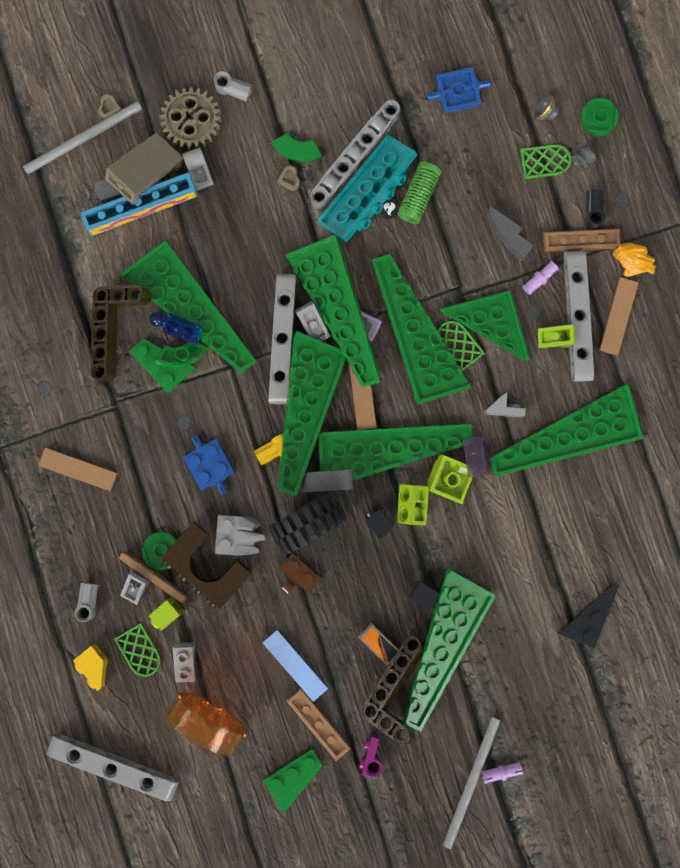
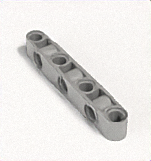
M388 100L383 104L323 175L311 192V203L315 208H324L337 195L389 132L399 117L400 106L396 101ZM393 109L396 113L388 114L386 110ZM369 137L372 142L364 143L362 139ZM341 166H346L348 171L340 172L338 169ZM316 195L324 196V200L320 202L314 198Z
M585 250L565 251L564 273L568 325H575L576 340L575 345L569 346L571 378L573 382L593 381V346ZM577 274L580 277V282H575L572 275ZM575 312L582 314V320L576 319ZM578 349L585 352L584 358H580L577 355Z
M277 273L269 404L286 405L292 356L296 274ZM288 297L290 299L289 304H280L281 298ZM279 335H286L288 337L287 341L279 343L277 341ZM278 372L285 374L283 381L275 380V375Z
M53 734L46 753L53 759L164 801H172L179 783L172 776L61 734ZM73 750L79 751V758L73 755ZM114 764L117 771H111L108 765ZM145 778H151L153 785L146 784Z

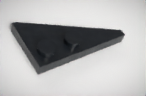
M613 584L611 587H608L601 596L585 607L558 634L594 649L619 586Z

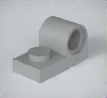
M312 301L295 309L308 336L319 341L330 337Z

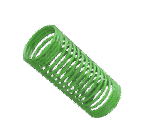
M419 162L416 173H414L412 182L403 199L404 201H402L403 204H401L397 213L400 218L410 223H420L429 198H431V192H433L434 186H436L438 177L441 174V170L437 166L428 162Z

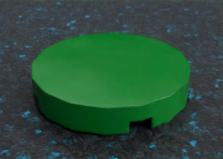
M603 97L594 98L587 102L580 115L584 130L594 136H604L610 133L617 125L619 119L618 109L612 104L613 102Z
M166 532L150 535L142 546V558L145 563L155 570L169 569L163 564L164 559H162V556L177 539Z

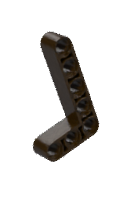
M138 285L104 286L94 290L92 302L91 376L95 380L111 382L116 375L117 307L147 305L152 298L151 292L148 289Z
M410 636L403 642L363 705L361 712L365 720L398 744H410L415 738L414 730L388 711L391 703L422 656L425 642L415 636ZM414 641H417L418 648L413 651L411 645ZM406 657L408 663L405 667H402L401 661ZM396 674L397 681L392 684L391 676ZM385 690L386 698L382 701L380 694ZM372 707H374L376 710V714L374 717L370 715V709ZM387 718L391 720V726L389 729H387L385 726V721L387 720ZM402 730L407 732V738L404 741L400 737Z

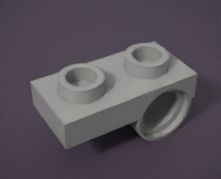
M201 148L183 153L182 155L195 190L198 191L214 185Z
M194 642L174 643L175 681L195 682Z

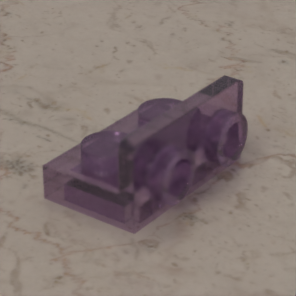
M486 437L464 439L463 444L468 476L477 477L492 474Z

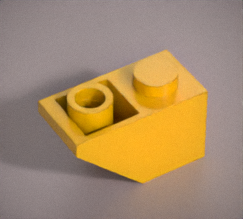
M95 643L74 659L73 662L75 663V669L80 674L83 673L87 678L88 685L98 691L105 685L107 657Z

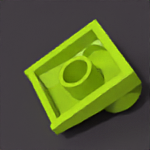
M441 454L433 465L427 486H429L430 492L463 504L474 472L477 469Z

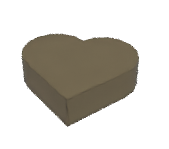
M105 94L102 96L101 106L98 109L102 119L105 120L121 111L120 106L112 95Z
M291 165L286 166L278 178L277 184L290 191L298 190L300 188V179L297 177V169Z

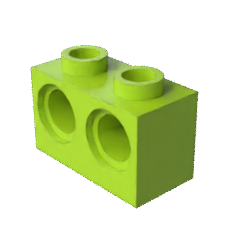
M400 484L397 523L427 525L429 486Z
M171 597L149 615L151 618L150 622L156 629L159 628L162 631L185 610L174 597Z

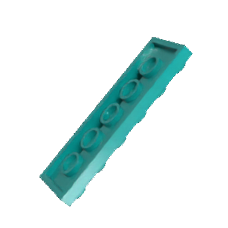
M386 135L316 221L318 225L331 234L337 235L345 243H347L356 230L360 232L362 229H367L373 215L379 214L382 211V204L386 199L390 200L394 196V189L406 181V169L417 156L416 151Z

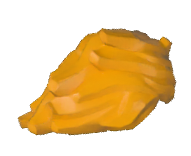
M623 243L615 249L613 256L625 268L624 276L631 277L639 273L649 272L654 274L656 265H653L655 258L647 254L648 250L645 246Z

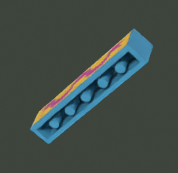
M189 173L147 188L139 195L138 201L133 205L125 197H121L80 214L86 230L91 236L193 199L198 197Z

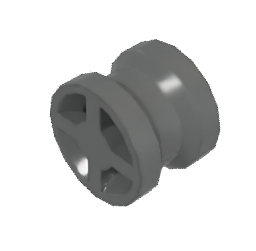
M583 146L579 153L572 155L573 163L582 171L587 168L589 163H593L596 160L594 153L587 146Z

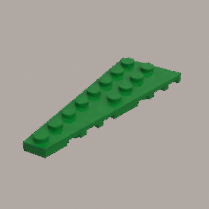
M330 236L285 254L293 266L295 274L298 275L303 283L302 286L313 300L319 315L330 329L332 337L341 348L343 356L347 358L362 388L382 382L338 236Z
M166 241L162 242L121 273V276L130 284L148 289L152 295L151 301L239 372L243 373L257 362Z
M388 254L372 259L416 404L419 405L470 389V383H468L461 368L457 365L453 355L449 352L437 329L422 308L421 303L417 300L411 287L404 279L392 256Z
M298 331L295 332L293 338L277 490L293 496L298 494L346 360L341 349Z
M629 384L610 392L490 457L489 461L493 476L496 477L643 439Z
M461 424L321 432L318 435L320 472L352 470V481L471 444L473 443L472 425Z
M450 569L445 574L403 718L404 723L420 732L496 597L495 594Z

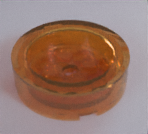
M179 692L166 713V719L169 724L183 736L203 748L225 756L235 755L247 734L244 724L222 707H215L209 703V700L189 692Z

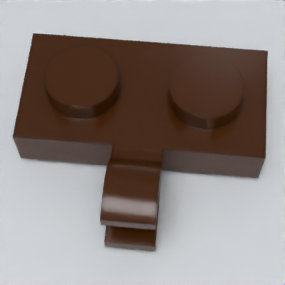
M293 553L280 566L291 577L282 587L287 593L296 583L309 593L321 580L317 574Z

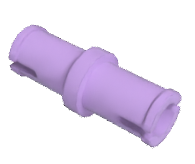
M550 261L540 272L534 273V277L522 286L528 295H531L538 287L545 285L547 280L559 268L553 261Z
M520 762L506 766L498 765V768L482 771L484 783L487 784L497 780L505 781L506 778L523 775V772L521 771Z

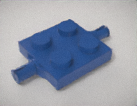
M473 67L436 75L437 91L426 93L428 101L439 99L443 112L446 114L481 106L480 89L491 87L489 79L478 82Z
M198 434L191 437L196 448L183 458L200 490L203 491L210 486H217L221 495L227 493L228 491L223 481L236 472L219 440L215 439L208 444H202Z

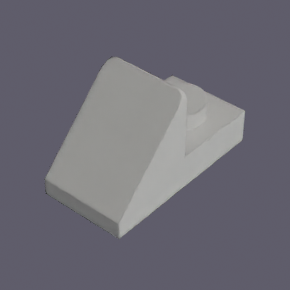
M506 392L484 411V415L522 418L525 417L526 409L520 408L518 404H509V407H506Z

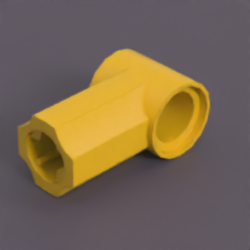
M283 433L254 451L261 465L272 461L278 456L281 457Z

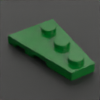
M142 339L129 352L167 394L196 370L192 365L170 368L156 364V359L162 349Z
M313 747L263 778V782L283 814L323 766Z

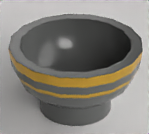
M547 94L537 105L534 112L535 119H548L551 121L557 116L559 107L556 106V100L551 94Z

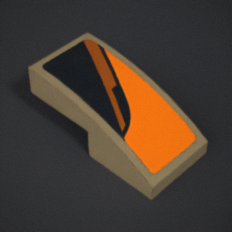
M372 623L358 636L387 666L399 650Z

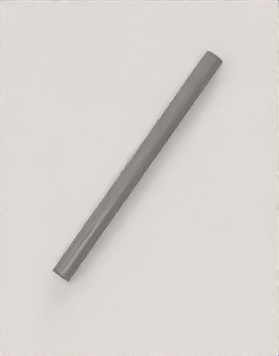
M136 101L27 163L23 166L27 174L34 172L141 111L140 104Z
M492 716L443 842V846L448 849L453 847L501 722L496 717Z

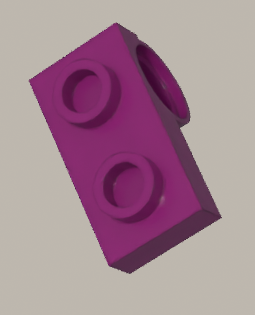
M371 733L370 738H366L364 749L367 750L366 755L361 757L359 768L362 769V776L378 777L382 773V761L379 756L375 755L379 734ZM371 762L379 764L375 770L370 769L368 765Z

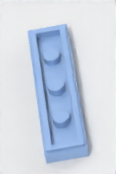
M278 629L263 641L265 647L313 702L328 689L325 683Z

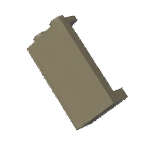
M155 133L108 166L105 179L133 205L138 201L139 195L174 168L179 170L184 158L164 138Z

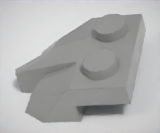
M218 515L215 554L252 555L260 553L255 543L267 540L264 533L255 532L261 523L253 517Z

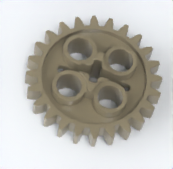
M190 87L189 92H186L185 88H183L181 94L176 90V97L169 95L171 101H164L167 108H161L164 114L159 115V117L163 121L160 123L161 127L165 128L163 133L168 135L169 141L173 140L175 146L180 142L182 149L185 145H188L189 150L192 149V145L199 148L200 143L206 147L205 141L213 142L211 135L217 137L215 129L220 130V125L217 123L222 122L219 117L221 115L220 109H217L218 103H213V96L208 98L206 91L201 95L200 88L197 89L196 93L192 87ZM190 103L196 104L193 108H187V105ZM177 115L182 116V118L179 121L173 120V118ZM203 116L209 117L205 122H201L200 118ZM188 129L195 130L191 135L186 134Z

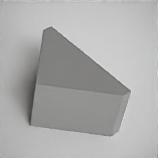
M136 570L130 571L120 596L137 605L151 581Z

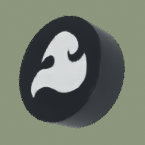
M387 199L382 204L383 208L380 214L385 219H393L397 216L399 206L396 201Z

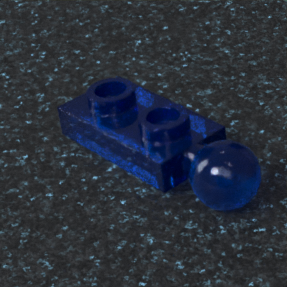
M154 312L150 315V323L155 327L163 326V333L194 345L199 343L201 325L170 313L163 315L160 312Z

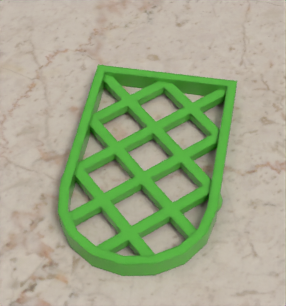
M547 145L520 150L524 179L556 176L568 170L571 164L570 152L561 145ZM540 149H546L544 153L539 151ZM560 149L566 152L564 157L558 153ZM533 150V152L530 155L527 152H525ZM548 150L554 153L551 159L545 155ZM535 152L541 155L538 160L532 157ZM524 154L528 157L526 161H524ZM556 155L562 159L559 164L553 161ZM543 157L548 160L545 166L540 163ZM529 159L535 162L533 167L526 164ZM563 161L568 164L565 169L560 166ZM550 162L556 166L553 171L547 168ZM537 164L543 168L540 173L534 170ZM525 166H526L528 169H530V171L527 173V175H526V168H525ZM544 170L549 172L548 174H542ZM531 172H534L536 174L533 176H529Z
M448 321L438 329V333L446 331L445 338H442L445 345L447 341L454 342L453 349L448 348L449 351H453V358L455 351L462 352L461 359L454 358L455 361H461L459 368L462 371L485 354L466 328L460 323ZM449 324H456V329H448ZM458 326H460L464 331H459ZM448 332L455 333L454 339H447ZM457 333H463L464 340H457ZM466 335H468L471 341H466ZM456 342L463 343L462 350L455 349ZM466 343L472 344V351L465 350ZM475 346L480 352L474 351ZM464 352L471 353V360L464 359ZM474 354H481L473 360ZM463 362H470L463 368Z
M142 623L114 639L129 667L135 674L147 677L153 675L158 670L161 661L159 652ZM139 627L137 633L131 632L132 630ZM141 629L143 630L145 635L140 634ZM127 634L125 640L119 639V638H121L122 636H124V635ZM129 634L136 636L135 643L128 641ZM138 637L145 638L144 645L137 644ZM147 641L150 642L152 647L146 646ZM119 642H123V643H124V647H123V648L121 647V645H120ZM127 644L134 645L132 652L125 650ZM136 646L143 648L142 654L134 653ZM145 648L152 650L151 657L144 655ZM154 651L157 654L158 659L153 658ZM125 653L131 654L130 661ZM134 655L140 657L139 664L132 662ZM143 658L150 659L148 666L141 664ZM152 660L158 661L156 668L151 667ZM132 665L138 666L137 671L134 669ZM140 667L147 668L146 674L139 673Z

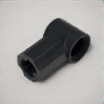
M600 189L586 191V218L584 219V225L588 230H596L605 221L603 191ZM591 217H596L598 219V223L593 222L591 220Z

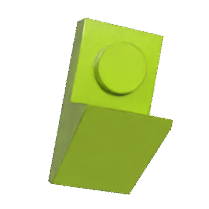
M574 324L538 329L539 348L559 346L567 348L576 344Z

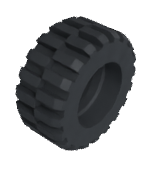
M328 492L271 524L269 532L280 552L288 555L346 522L347 516L335 494Z

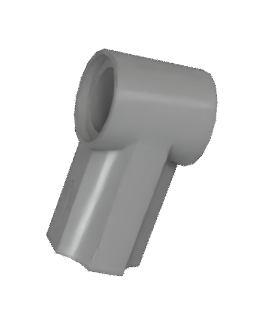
M224 71L218 72L214 76V85L217 93L221 95L227 94L247 102L252 90L251 84L230 77ZM220 81L227 82L225 86H221L218 83Z
M81 583L78 605L74 612L75 618L78 621L87 622L95 617L99 585ZM84 607L89 610L87 618H84L81 614Z

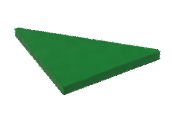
M511 290L440 308V313L526 362L530 361Z

